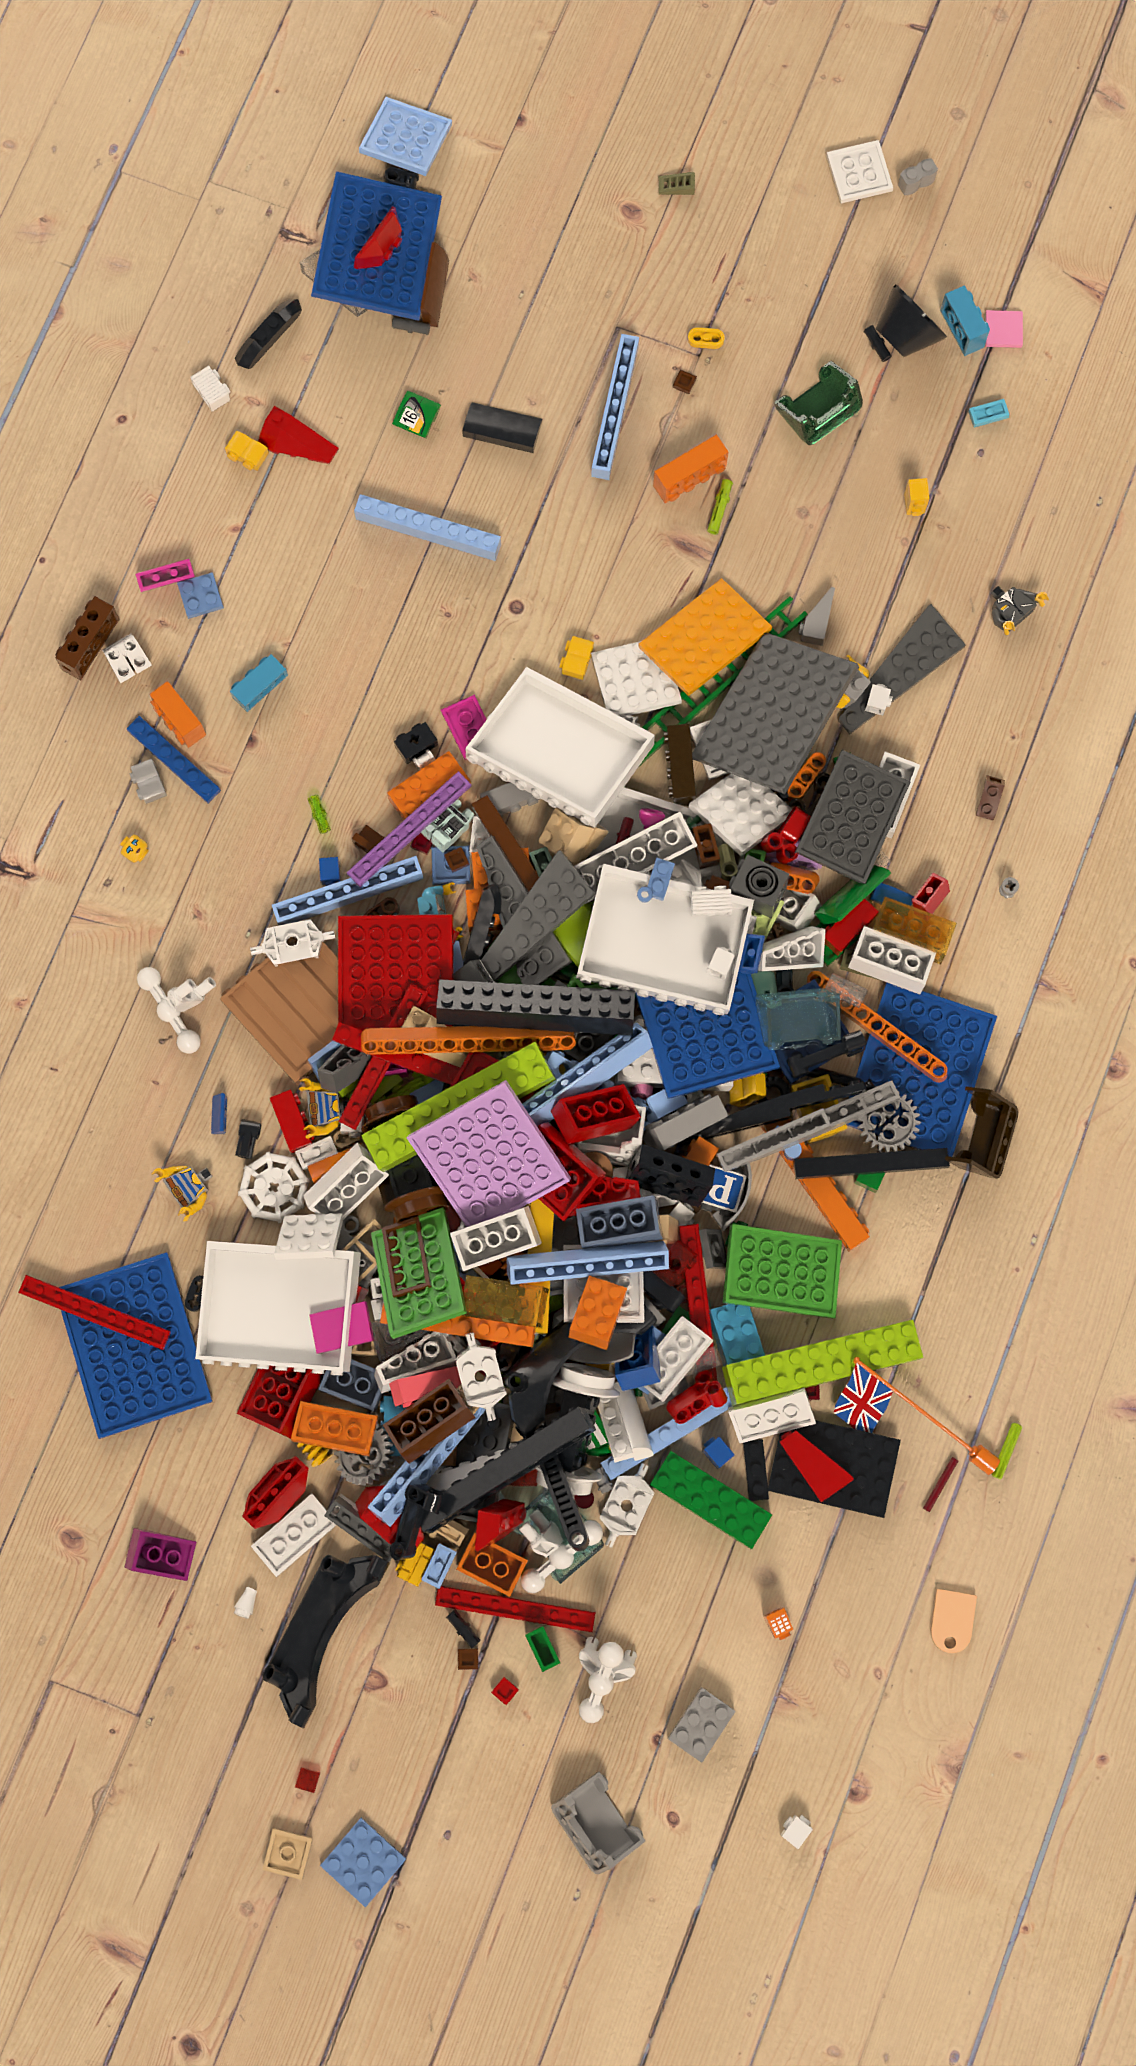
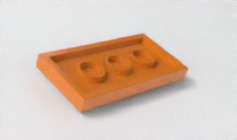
M300 1401L291 1441L369 1456L378 1416Z

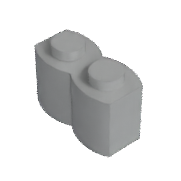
M932 158L922 160L917 166H912L902 171L898 186L904 195H911L919 188L927 187L935 181L938 168Z
M152 758L131 767L132 773L129 774L133 784L137 783L139 787L136 792L140 800H144L148 804L167 796Z

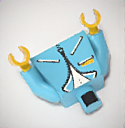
M451 882L443 886L426 888L422 897L417 898L419 914L446 915L442 894L450 895L456 893V891H451L450 886L455 883ZM461 927L455 928L459 932L463 930ZM458 935L456 940L462 938L463 936Z

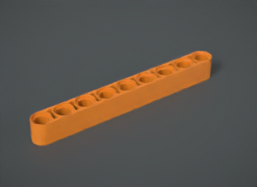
M813 971L809 973L807 983L815 978H819L821 980L820 984H818L820 989L835 1009L933 1081L943 1082L946 1080L948 1072L945 1063L821 972ZM833 989L836 991V994L828 996L826 994L827 991ZM848 1000L852 1004L849 1007H843L841 1005L842 1002ZM859 1012L867 1014L863 1019L858 1018L856 1015ZM880 1023L882 1027L879 1030H874L872 1025ZM890 1034H895L898 1037L895 1041L887 1039ZM910 1045L913 1050L906 1053L902 1050L904 1046ZM920 1057H926L928 1058V1062L926 1064H920L918 1062V1059ZM937 1068L944 1070V1073L940 1076L935 1075L933 1072Z

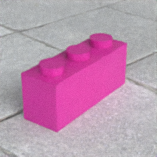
M190 559L135 574L141 592L195 577Z

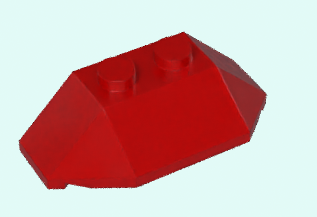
M391 207L356 255L354 261L355 269L382 266L385 260L389 261L393 249L400 246L402 242V228L395 207Z
M297 1456L274 1464L248 1494L242 1517L254 1529L278 1522L305 1492L309 1468Z
M385 1485L365 1487L355 1502L359 1516L386 1542L392 1544L395 1542L402 1513L389 1527L368 1508ZM421 1526L415 1543L416 1549L425 1538Z

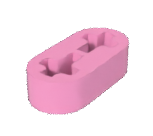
M637 1084L631 1088L630 1096L635 1099L639 1097L646 1101L648 1097L652 1096L653 1086Z

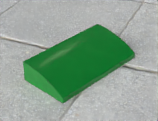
M873 865L865 884L850 879L814 914L823 925L840 922L891 874L890 870Z

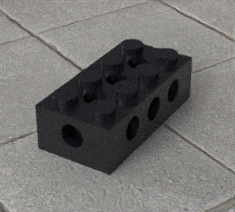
M641 1144L628 1165L626 1179L638 1181L640 1189L650 1191L653 1194H659L671 1200L699 1207L713 1187L715 1168Z

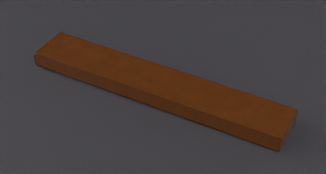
M486 795L472 803L471 807L488 834L495 837L525 887L530 891L539 879V876L492 801Z

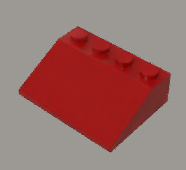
M549 1122L540 1124L538 1129L571 1177V1180L538 1199L562 1221H565L595 1189L606 1173L573 1143L567 1145L563 1135Z
M269 1365V1369L258 1368L237 1414L291 1439L300 1401L311 1402L324 1374L312 1373V1369H306V1372H294V1367H287V1371L275 1370V1366Z

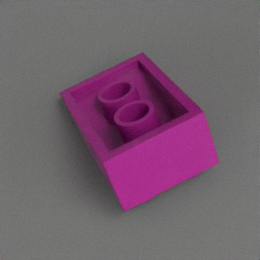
M134 1528L124 1568L130 1571L187 1581L197 1542Z

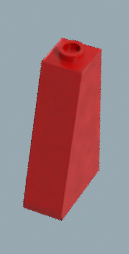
M790 1430L781 1436V1446L821 1503L854 1480L847 1471L797 1431L792 1433Z

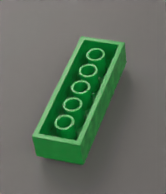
M672 1451L669 1452L649 1485L750 1550L753 1549L772 1517L771 1513Z

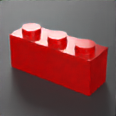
M864 898L840 922H836L833 926L828 925L825 928V944L838 956L862 932L863 927H867L879 911Z
M290 1089L270 1097L291 1154L311 1145V1140L315 1138L314 1136L309 1139L305 1137L310 1134V1131L303 1130L306 1127L305 1122L308 1120L304 1111L300 1112L298 1105L301 1102L298 1094H293Z

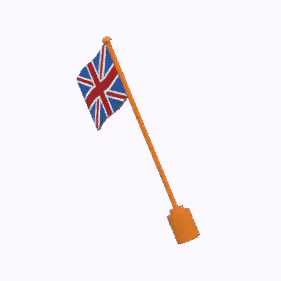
M859 1357L854 1358L855 1366L852 1375L837 1399L834 1414L856 1430L873 1433L874 1427L887 1409L892 1393L895 1392L969 1450L970 1462L987 1475L995 1471L1000 1463L998 1457L982 1445L969 1446L861 1362Z

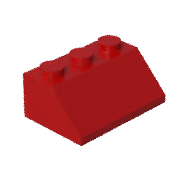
M503 1498L478 1510L475 1550L480 1551L503 1539L521 1525L526 1518L525 1503Z

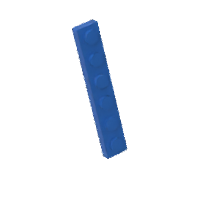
M140 716L127 727L126 730L207 804L221 791L215 783Z

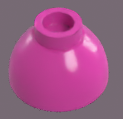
M640 809L639 818L644 825L643 829L663 821L665 814L655 809Z

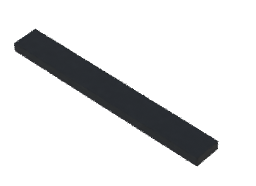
M947 1148L799 1158L793 1160L795 1180L945 1169L950 1167V1163L945 1160V1157L948 1156Z

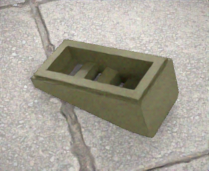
M695 172L659 176V195H694ZM664 182H668V188H664ZM671 182H675V187H671Z

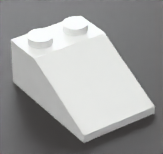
M786 889L781 898L785 903L775 922L780 923V926L791 932L804 929L809 926L815 917L814 913L822 905L816 895L812 893L805 894Z

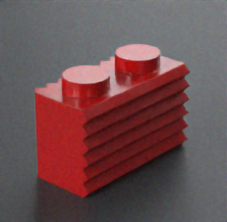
M931 873L932 875L929 876L923 887H920L921 890H918V893L912 899L915 913L926 919L931 917L950 892L948 880L936 873Z

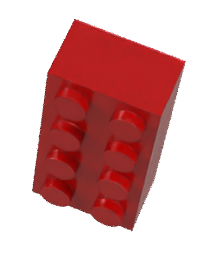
M624 1084L562 1098L551 1110L567 1145L632 1129L641 1118Z

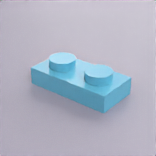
M1004 399L972 407L968 411L974 428L1004 420L1010 416Z

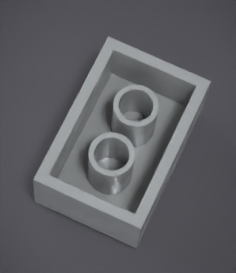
M700 1687L668 1736V1739L702 1763L736 1711Z

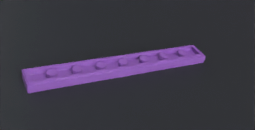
M458 771L347 871V875L361 887L472 785Z

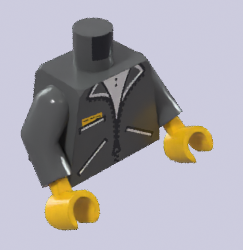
M997 586L991 592V595L997 600L992 607L994 625L1004 630L1005 635H1009L1011 630L1015 631V627L1034 612L1037 606L1036 603H1039L1041 607L1045 605L1043 600H1049L1047 593L1040 592L1037 594L1016 589L1015 587H1012L1005 593L1000 586Z

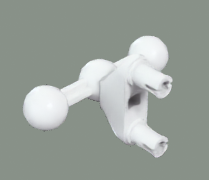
M152 967L141 969L137 974V983L143 990L150 991L158 1003L156 1011L158 1017L162 1021L170 1022L178 1035L176 1041L178 1049L186 1054L196 1052L200 1047L201 1039L195 1031L186 1028L179 1016L181 1012H185L201 1003L205 999V994L216 986V982L211 977H208L196 986L193 980L187 979L179 987H173L169 990L166 996L160 987V973Z
M538 1508L529 1515V1518L540 1529V1533L534 1529L529 1521L522 1525L519 1530L530 1541V1548L535 1553L545 1556V1558L549 1556V1560L539 1568H529L522 1573L521 1586L528 1593L541 1591L545 1586V1578L554 1570H563L570 1567L574 1560V1554L577 1552L571 1548L569 1543L567 1545L562 1544L564 1540L561 1537L558 1526L553 1521H548ZM594 1520L585 1521L584 1525L590 1540L589 1545L592 1546L599 1543L603 1536L601 1525ZM582 1535L576 1536L573 1539V1543L581 1544L584 1537Z
M593 1637L586 1639L584 1649L579 1652L582 1666L591 1675L589 1677L591 1695L589 1698L584 1699L579 1706V1715L585 1722H598L604 1715V1706L601 1703L602 1697L610 1693L614 1683L628 1680L635 1674L636 1652L633 1651L632 1656H630L631 1650L623 1652L621 1646L616 1642L604 1643L599 1651H596L599 1645L598 1639L595 1638L593 1643Z

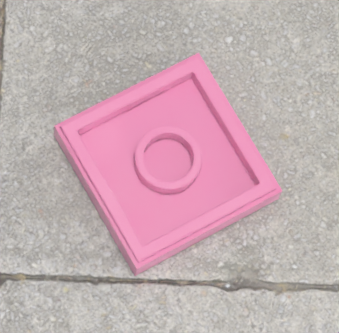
M986 310L985 321L988 323L990 331L985 347L1022 348L1023 311Z

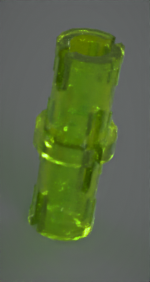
M319 795L310 796L307 800L312 809V818L317 823L319 833H327L331 828L326 818V810L322 807Z

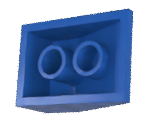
M653 1325L643 1335L636 1334L633 1356L615 1363V1376L622 1391L661 1382L660 1363Z

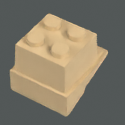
M555 808L538 841L548 848L552 857L559 850L563 851L575 866L583 862L591 851L599 846L609 831L599 824L595 828L585 825L579 819L568 816L561 809Z

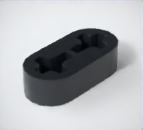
M201 1275L196 1276L192 1280L185 1299V1307L191 1312H198L201 1308L203 1287L197 1293L198 1286L196 1285L197 1282L203 1280L204 1276ZM198 1295L197 1302L199 1305L191 1308L192 1305L189 1304V1301L194 1300L195 1296Z

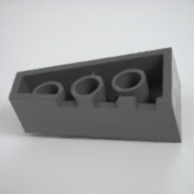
M342 1045L317 1070L321 1088L338 1093L362 1076L372 1056Z

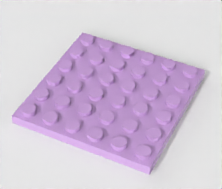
M506 1080L407 1136L408 1141L466 1227L520 1209L571 1180V1177Z

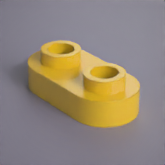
M693 328L688 334V342L695 348L718 349L724 344V334L719 329Z

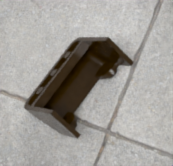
M966 1086L965 1091L974 1096L971 1108L978 1115L969 1149L961 1150L956 1157L946 1156L945 1160L960 1169L998 1179L1004 1169L1018 1119V1108L993 1090Z

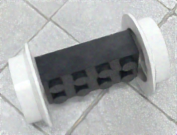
M564 1363L560 1368L559 1375L554 1378L552 1383L565 1389L559 1417L565 1416L570 1408L577 1406L586 1409L593 1424H595L596 1416L594 1412L595 1408L599 1405L600 1397L617 1398L620 1396V1392L614 1388L616 1376L600 1368L576 1363ZM590 1434L558 1454L573 1495L590 1494L593 1482H598L602 1479L600 1473L584 1467L588 1458L586 1449L592 1439ZM538 1466L536 1468L538 1470L536 1482L548 1489L541 1468Z

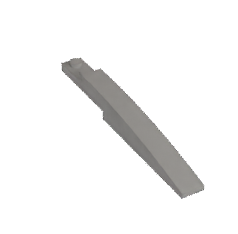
M891 1080L865 1093H861L829 1108H822L716 1155L724 1172H727L862 1118L865 1114L893 1103L901 1097Z

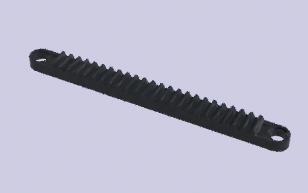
M502 1342L497 1346L498 1353L500 1352ZM515 1377L510 1379L511 1385L515 1383ZM546 1421L544 1422V1425L542 1426V1427H544V1428L547 1427ZM556 1455L540 1465L569 1545L575 1551H583L589 1545V1536L560 1457ZM582 1535L584 1537L583 1542L578 1545L574 1544V1537Z

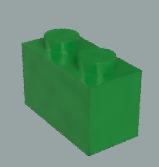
M544 1626L525 1634L542 1672L561 1663Z

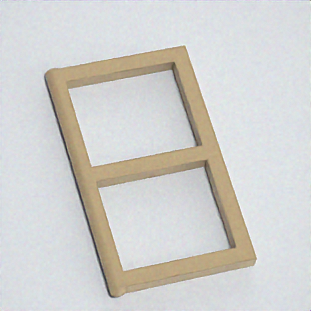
M373 1219L341 1250L347 1251L355 1244L372 1262L359 1276L358 1283L377 1265L376 1259L358 1241L372 1225L378 1230L382 1229V1226L376 1219Z

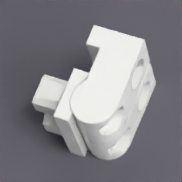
M132 634L102 649L120 683L135 675L126 658H128L137 674L152 666Z

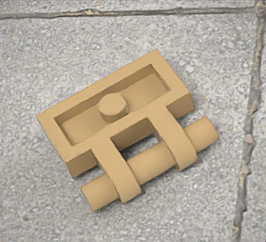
M452 1520L435 1532L427 1534L433 1540L436 1538L444 1543V1546L458 1551L468 1529Z

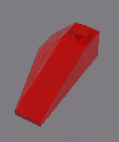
M276 406L272 408L265 419L258 442L266 446L272 453L288 454L290 457L295 458L296 456L326 464L331 463L339 450L337 446Z
M604 1176L595 1189L576 1209L641 1198L639 1182L625 1178ZM576 1209L573 1211V1213H572L570 1216H576V1215H577Z

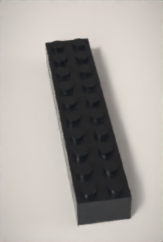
M440 980L436 1021L437 1024L633 1035L635 991Z

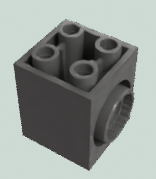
M747 855L745 860L741 859L737 868V875L732 877L729 889H731L732 895L753 899L752 910L772 919L788 886L789 873Z

